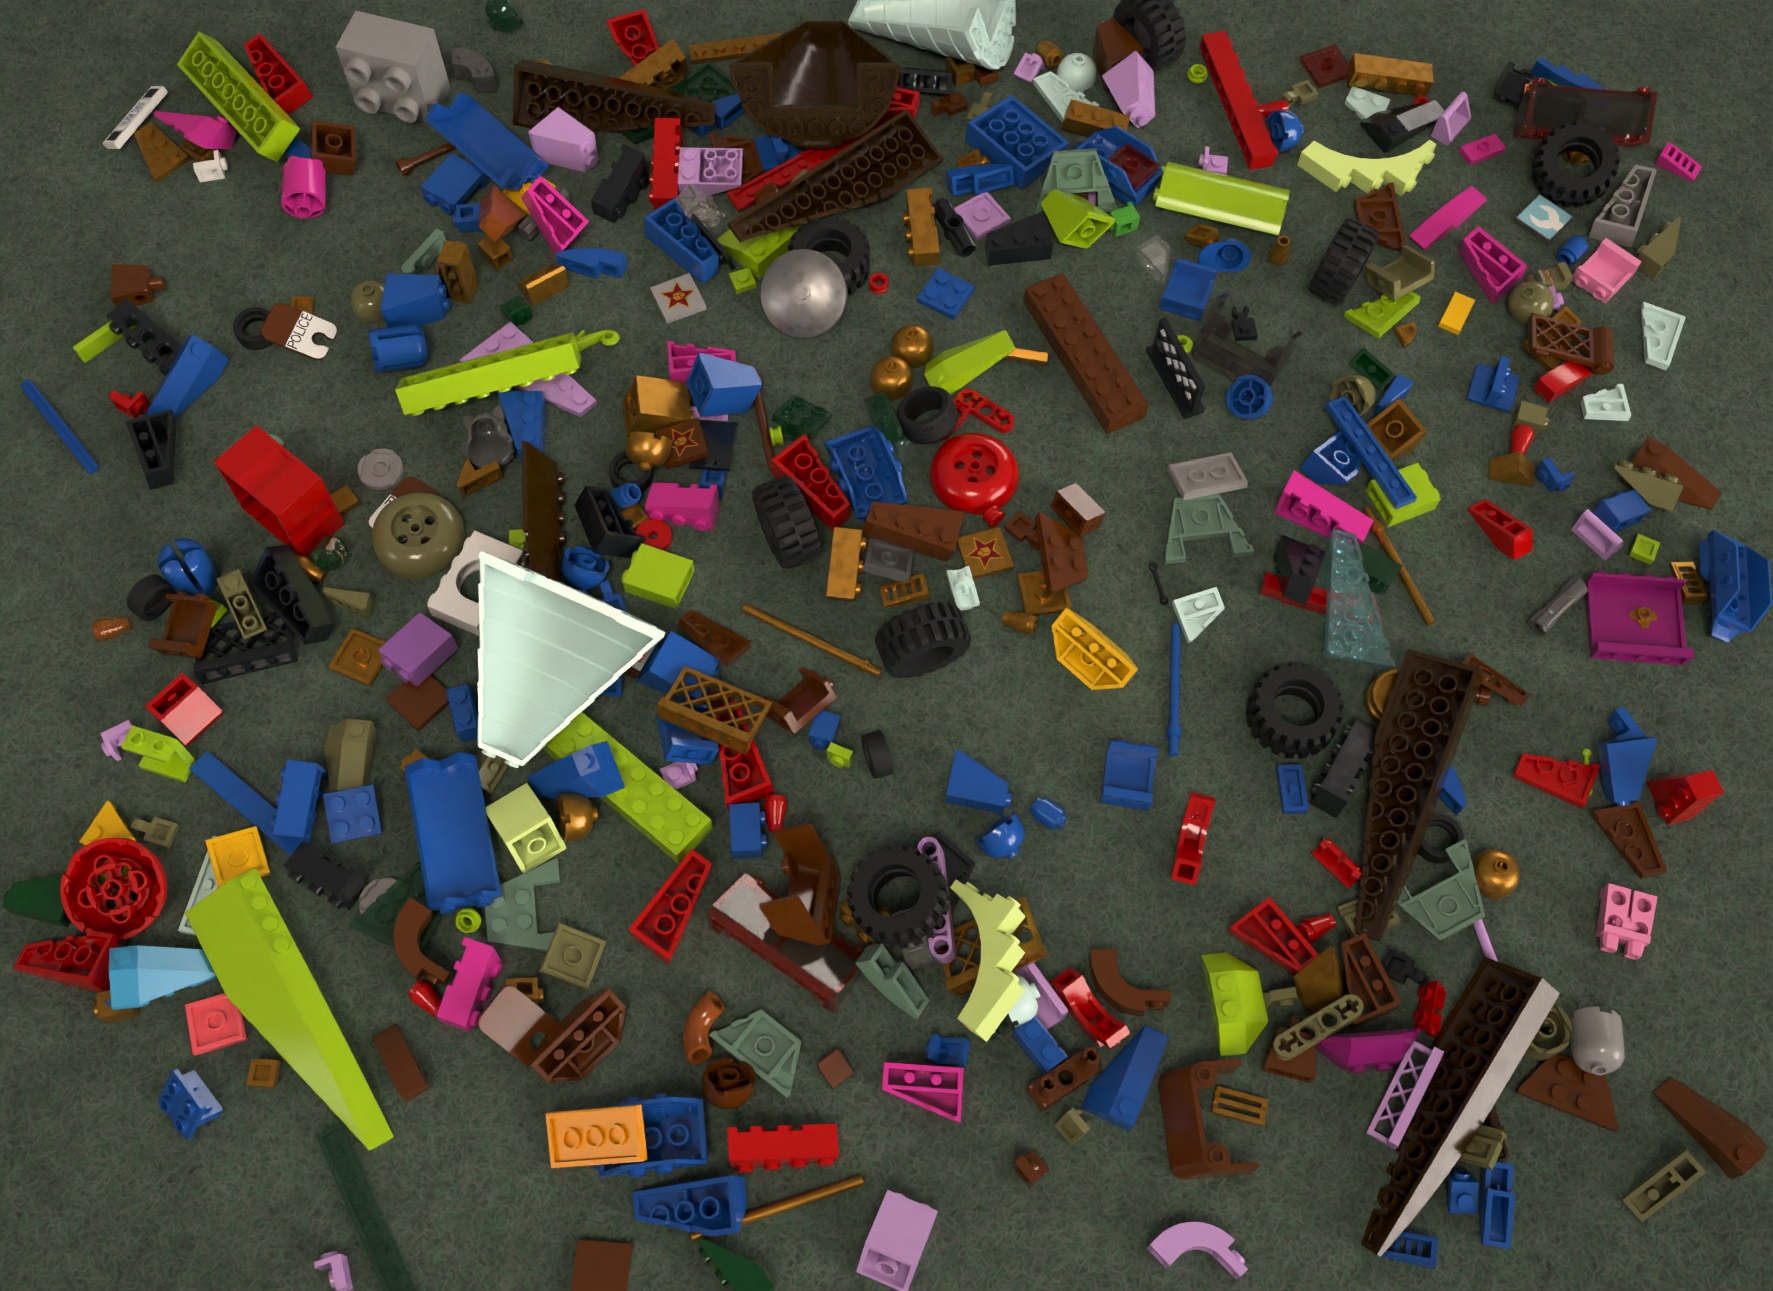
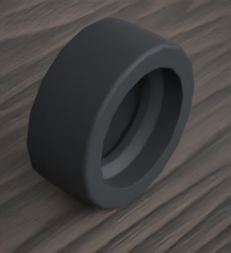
M252 307L243 310L235 317L233 332L243 347L249 350H262L273 344L266 341L261 334L246 336L243 333L249 324L256 321H266L270 311L260 307Z
M626 451L617 454L609 465V476L613 487L616 488L625 483H634L640 488L641 493L646 491L653 480L652 470H644V475L636 481H622L618 477V471L627 464L635 463L627 457Z
M156 574L148 575L139 580L129 592L127 607L142 620H155L172 604L171 601L165 599V595L175 594V590L161 576Z
M881 730L861 735L863 752L872 777L877 779L893 774L891 755Z
M1432 814L1428 827L1439 826L1444 828L1452 838V845L1464 839L1462 828L1453 818L1444 814ZM1423 838L1418 855L1434 864L1450 861L1445 852L1434 850Z

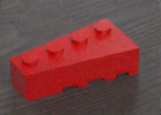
M655 118L654 157L651 159L653 173L650 174L652 190H649V203H653L654 211L675 197L680 205L678 187L680 147H684L680 118Z
M691 849L628 929L630 937L668 965L672 961L711 873L712 863Z
M837 1124L801 1125L799 1130H794L793 1126L779 1125L772 1128V1131H767L766 1128L761 1126H750V1129H747L745 1132H737V1127H728L729 1162L732 1170L737 1169V1173L743 1174L751 1173L753 1168L764 1167V1171L780 1170L782 1165H791V1169L807 1168V1163H818V1167L833 1166L834 1161H839Z

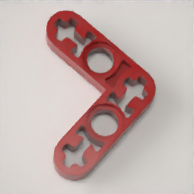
M964 389L953 400L961 417L958 418L953 431L940 441L949 439L970 414L1000 433H1008L1013 429L1014 417L1011 413L976 391ZM964 398H972V401L964 402ZM982 408H989L992 413L990 415H983L980 410ZM1008 420V424H1000V421Z

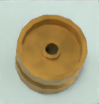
M1390 670L1383 673L1366 689L1364 707L1369 717L1378 724H1380L1400 670Z

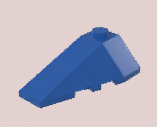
M194 335L186 337L145 415L172 409L174 418H176L219 379L229 359L214 346Z
M1339 431L1315 449L1300 469L1317 484H1346L1359 473L1362 461L1343 433Z
M607 741L583 748L528 776L533 792L538 799H558V794L564 792H576L586 797H605L625 788Z
M1145 1025L1091 1084L1081 1109L1130 1132L1141 1110L1169 1036Z

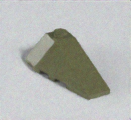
M346 719L329 727L324 750L330 793L367 786L378 734L372 721Z

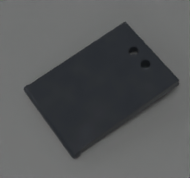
M692 214L691 217L699 228L701 235L708 240L718 253L721 263L724 264L725 262L731 270L735 269L723 246L697 216Z
M700 420L709 457L689 462V469L730 471L737 422Z

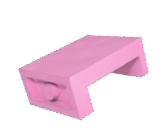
M1605 238L1597 251L1582 266L1575 270L1572 281L1578 287L1591 293L1595 299L1601 300L1606 304L1634 275L1642 261Z

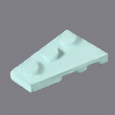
M1051 71L1033 78V85L1062 124L1065 111L1071 99L1099 107V104L1095 101L1091 103L1085 98V94L1080 91L1077 93L1071 89L1069 83H1066Z
M1643 302L1640 308L1645 363L1667 370L1686 317Z

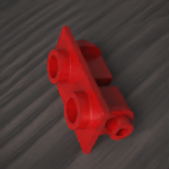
M1325 838L1319 844V847L1311 853L1347 889L1363 874L1362 869L1329 838Z
M1439 980L1430 981L1426 987H1420L1417 1011L1414 1015V1028H1420V1032L1426 1031V1035L1436 1037L1437 1033H1440L1442 1015L1436 1013L1435 1009L1443 1011L1447 994L1444 991L1445 987L1439 985Z

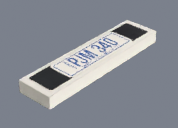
M151 86L102 143L107 149H120L165 97L168 91L164 86Z

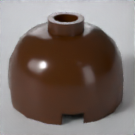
M734 1058L714 1060L707 1065L706 1071H703L702 1074L704 1095L713 1106L720 1109L739 1108L751 1098L756 1074L753 1067L745 1061L739 1064L734 1063Z

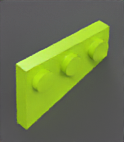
M1410 292L1393 301L1387 296L1382 295L1379 300L1372 303L1369 301L1363 303L1360 308L1354 311L1352 309L1345 311L1344 317L1379 339L1420 302V296Z

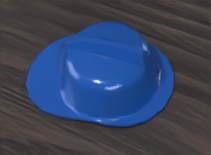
M1227 238L1221 242L1211 243L1204 247L1199 255V264L1216 269L1217 272H1236L1247 267L1250 263L1251 254L1246 245L1237 239Z

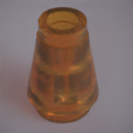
M127 616L97 619V622L91 623L97 642L101 640L104 642L131 630Z

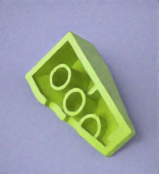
M1003 330L943 351L926 364L924 375L930 386L943 388L952 395L1016 348L1007 331Z

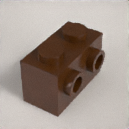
M1077 483L1058 490L1050 506L1079 537L1098 529L1106 514Z

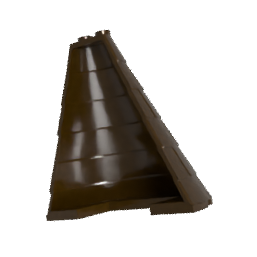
M805 21L770 40L767 44L742 56L741 59L730 63L729 68L732 84L742 101V107L758 126L775 138L781 137L784 140L790 141L791 145L820 149L843 145L845 141L855 137L857 139L878 123L889 108L894 92H896L900 64L892 60L888 54L874 46L870 40L844 21Z

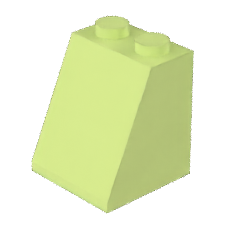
M527 783L485 807L489 820L523 874L567 849L551 817Z

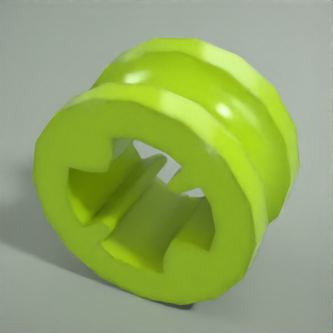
M780 425L775 429L769 427L772 447H775L776 444L784 445Z

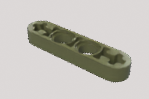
M1348 994L1278 1035L1273 1043L1274 1055L1281 1060H1290L1356 1021L1364 1009L1362 1000L1356 995ZM1347 1003L1357 1006L1355 1013L1349 1010L1341 1017L1340 1012L1345 1010ZM1324 1015H1332L1336 1019L1337 1024L1333 1027H1327L1322 1023V1017ZM1302 1028H1310L1313 1030L1315 1037L1312 1040H1304L1300 1036V1030ZM1295 1037L1296 1042L1290 1046L1289 1053L1286 1050H1279L1281 1042L1285 1045L1289 1044Z

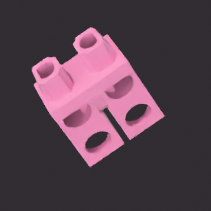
M1608 883L1600 889L1599 896L1601 903L1596 937H1600V950L1614 953L1617 951L1618 943L1625 945L1624 956L1637 960L1642 956L1644 947L1650 944L1657 896L1635 890L1631 893L1632 889Z

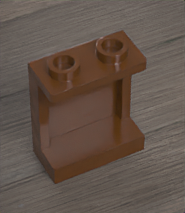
M177 591L176 594H166L165 599L173 602L162 640L151 638L148 648L165 655L201 659L218 605L209 601L208 596L195 593L194 596Z
M804 667L798 669L803 680L778 702L766 696L763 698L772 702V707L767 717L793 734L798 732L837 698L832 690L834 685L827 677L822 678L814 670L809 671Z

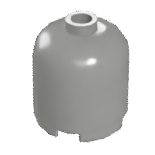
M1596 1006L1574 1011V1017L1570 1019L1572 1023L1570 1046L1575 1064L1583 1071L1596 1075H1605L1620 1068L1625 1059L1621 1016L1611 1010V1014L1601 1012L1600 1008Z

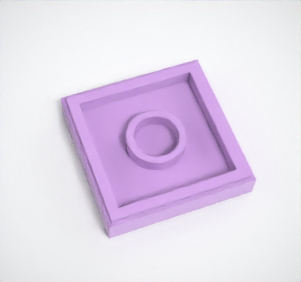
M988 192L981 193L954 208L955 212L963 218L964 227L976 241L985 237L987 233L1011 222L1010 216Z

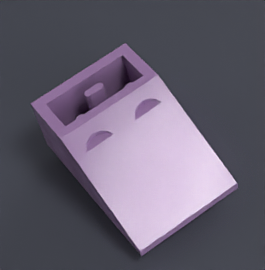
M680 147L678 172L680 197H706L741 187L743 148Z

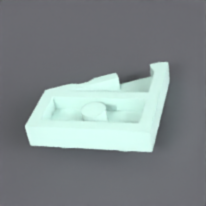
M1352 86L1345 105L1355 111L1357 116L1363 120L1376 112L1385 111L1391 99Z
M1618 384L1615 389L1609 391L1603 389L1596 394L1586 395L1580 402L1584 419L1628 421L1631 417L1623 384Z
M1217 587L1172 601V606L1187 643H1191L1225 609Z

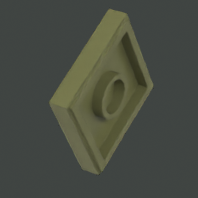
M558 923L539 972L588 990L607 941Z

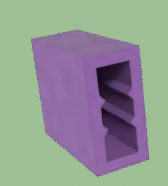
M418 613L388 640L378 652L382 657L381 663L387 670L396 671L402 681L405 683L409 681L417 687L458 649V646L449 632L422 613Z

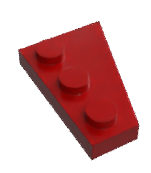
M1522 754L1512 777L1579 808H1583L1588 800L1600 765L1578 764V761L1569 760L1564 762L1550 757Z

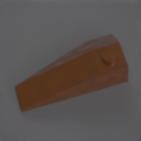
M1650 437L1646 438L1631 461L1634 463L1633 467L1642 469L1643 466L1656 470V474L1665 476L1668 473L1679 477V481H1681L1684 487L1678 500L1683 501L1685 504L1712 510L1722 493L1669 447ZM1621 477L1620 482L1633 488L1623 477Z
M1670 1077L1653 1092L1654 1096L1730 1179L1744 1175L1763 1158L1768 1146L1748 1124L1678 1080Z

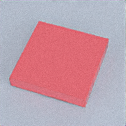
M225 993L185 1004L193 1055L196 1056L248 1040L244 1016L228 1000Z

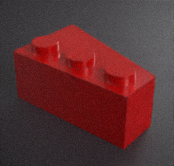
M897 87L889 108L878 123L882 125L906 109L916 119L920 107V92Z
M1713 770L1678 775L1672 774L1646 782L1657 804V812L1667 825L1694 818L1724 793Z
M1270 897L1231 926L1228 932L1294 976L1319 956Z

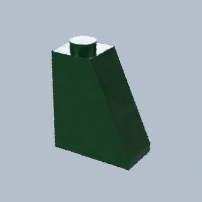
M63 874L14 882L10 890L4 895L2 907L11 914L66 928L71 923L63 908L60 895Z

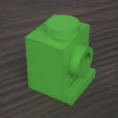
M1131 201L1127 202L1126 207L1117 208L1110 212V216L1116 222L1108 231H1112L1115 237L1138 229L1140 216Z

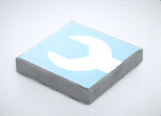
M1538 194L1515 217L1513 222L1548 245L1572 221L1573 216L1541 194Z

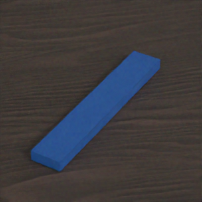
M1343 396L1326 403L1325 409L1395 510L1415 502L1417 496L1348 398Z
M208 751L189 768L191 772L254 826H257L261 832L289 856L293 854L303 841L275 836L271 830V822L273 816L277 815V810ZM310 839V841H303V842H305V843H307V844H310V843L312 842V840Z

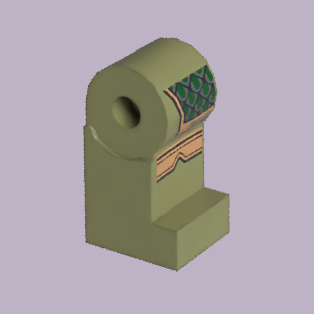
M1561 262L1554 268L1543 271L1537 270L1529 274L1525 281H1538L1547 287L1554 285L1555 290L1558 291L1567 289L1573 275L1566 262Z

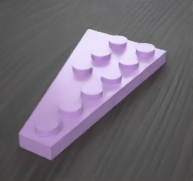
M509 322L461 358L460 362L533 342L512 322ZM563 373L557 374L555 378L547 381H542V379L534 380L533 384L525 387H520V384L512 386L521 391H543L546 401L579 417H582L597 405V400L571 376L564 375Z

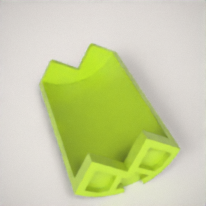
M1168 162L1166 166L1162 165L1163 174L1161 176L1160 189L1155 188L1153 200L1156 201V207L1279 235L1290 190Z

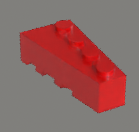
M261 33L243 44L262 88L287 115L313 98L304 81Z
M806 434L771 460L772 475L775 478L783 475L790 476L798 485L809 510L833 532L834 527H840L850 519V503L838 484L833 481L829 470L819 459L815 448L813 449Z
M732 701L729 705L736 704L738 701ZM741 709L732 711L735 719L744 717ZM728 712L715 715L716 719L720 722L731 720ZM747 723L738 724L739 730L747 733L750 732ZM754 740L751 742V748L747 755L719 744L725 803L729 812V804L754 803L766 798L768 795L775 794Z

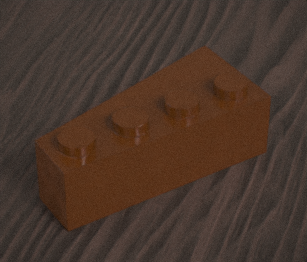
M872 502L866 513L862 532L864 535L948 562L955 551L965 512Z

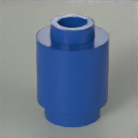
M1571 236L1558 250L1557 260L1560 263L1566 262L1568 267L1574 265L1588 250L1586 239L1582 236Z
M625 483L609 491L610 495L622 508L621 510L635 505L641 498V490L634 483Z
M1039 796L1029 811L1033 814L1034 819L1052 831L1056 828L1060 830L1068 818L1065 816L1066 810L1047 797L1044 799Z

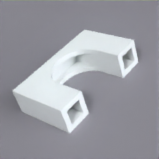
M474 530L471 537L465 540L459 556L453 559L451 569L447 575L445 574L441 578L439 588L430 596L427 607L432 616L479 636V603L462 596L460 590L466 577L479 570L478 556L480 552L492 554L496 558L500 557L522 567L526 564V557L524 551Z

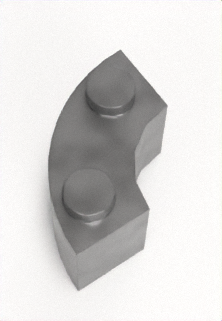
M464 47L452 48V65L457 80H465L471 83L476 88L477 94L498 92L492 67L482 55Z

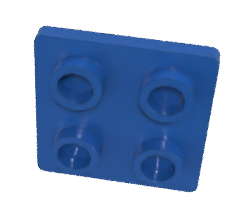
M768 133L767 136L753 138L763 172H767L799 155L797 146L791 145L790 141L784 140L781 137L775 138Z
M1501 356L1495 368L1477 364L1467 400L1509 413L1512 409L1520 379L1518 375L1510 373L1511 368H1508L1510 358Z
M178 1069L172 1070L158 1099L161 1110L168 1114L177 1132L181 1133L186 1140L193 1137L198 1126L219 1117L223 1112V1108L195 1070L184 1075Z

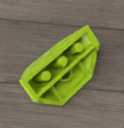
M1227 952L1201 955L1220 1057L1246 1054L1268 1023L1259 973Z

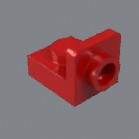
M115 390L108 396L115 408L133 419L146 413L148 406L151 404L141 391L133 398L126 393L122 395Z

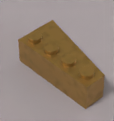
M672 39L620 76L619 79L670 90L688 80L686 57Z

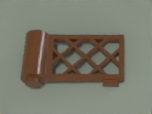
M1534 313L1530 315L1529 351L1534 352V355L1544 358L1551 356L1590 366L1591 370L1599 375L1608 374L1614 369L1613 331L1611 328L1600 326L1592 329ZM1536 322L1541 323L1546 330L1542 331L1536 325ZM1555 328H1561L1566 335L1562 336ZM1550 332L1556 341L1552 342L1546 336V333ZM1576 333L1586 335V340L1583 342ZM1570 337L1577 346L1573 348L1566 340ZM1540 338L1547 346L1537 345V339ZM1560 343L1567 352L1560 351L1556 345ZM1580 348L1586 354V357L1581 356L1576 350Z

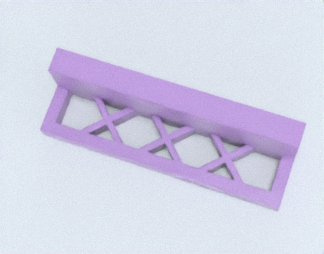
M1034 963L1012 972L1015 975L1024 977L1029 984L1034 982L1041 996L1036 999L1038 1003L1036 1017L1047 1030L1066 1018L1068 1009Z
M1416 1041L1412 1044L1404 1055L1366 1134L1395 1150L1397 1149L1444 1051L1436 1047L1431 1050ZM1414 1049L1429 1056L1425 1065L1413 1066L1410 1056ZM1408 1062L1410 1069L1404 1070ZM1422 1069V1071H1421V1073H1420V1075H1419V1077H1418L1417 1074H1416V1071ZM1412 1072L1415 1080L1414 1087L1402 1090L1399 1081L1400 1076ZM1397 1085L1399 1092L1393 1093V1090ZM1410 1093V1095H1409V1097H1408V1099H1407V1101H1406V1098H1405V1095H1404V1094ZM1401 1096L1404 1105L1403 1110L1391 1114L1388 1106L1389 1099ZM1384 1109H1385L1387 1115L1381 1117V1115H1382V1113H1383V1111H1384ZM1399 1116V1118H1398V1120H1397V1122H1396V1124H1395V1123H1394V1120H1393V1117ZM1389 1119L1393 1129L1389 1138L1374 1131L1379 1121Z

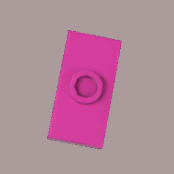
M1492 134L1461 146L1459 152L1469 165H1473L1504 153L1506 147L1496 134Z

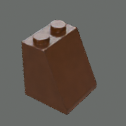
M1113 17L1101 22L1097 26L1093 48L1094 61L1106 93L1110 92L1102 75L1134 51H1137L1141 57L1143 52V46Z

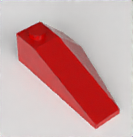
M645 9L606 20L614 42L634 66L660 48Z
M91 931L87 932L85 936L76 937L71 935L66 936L65 940L55 942L53 940L26 944L13 969L88 991L104 992L110 990L109 950L110 948L118 947L117 936L110 933Z

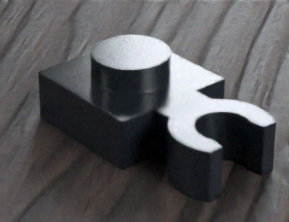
M1244 306L1243 313L1237 312L1236 307L1232 309L1231 314L1234 319H1232L1231 325L1235 341L1256 340L1258 337L1254 318H1247L1249 313L1248 306Z

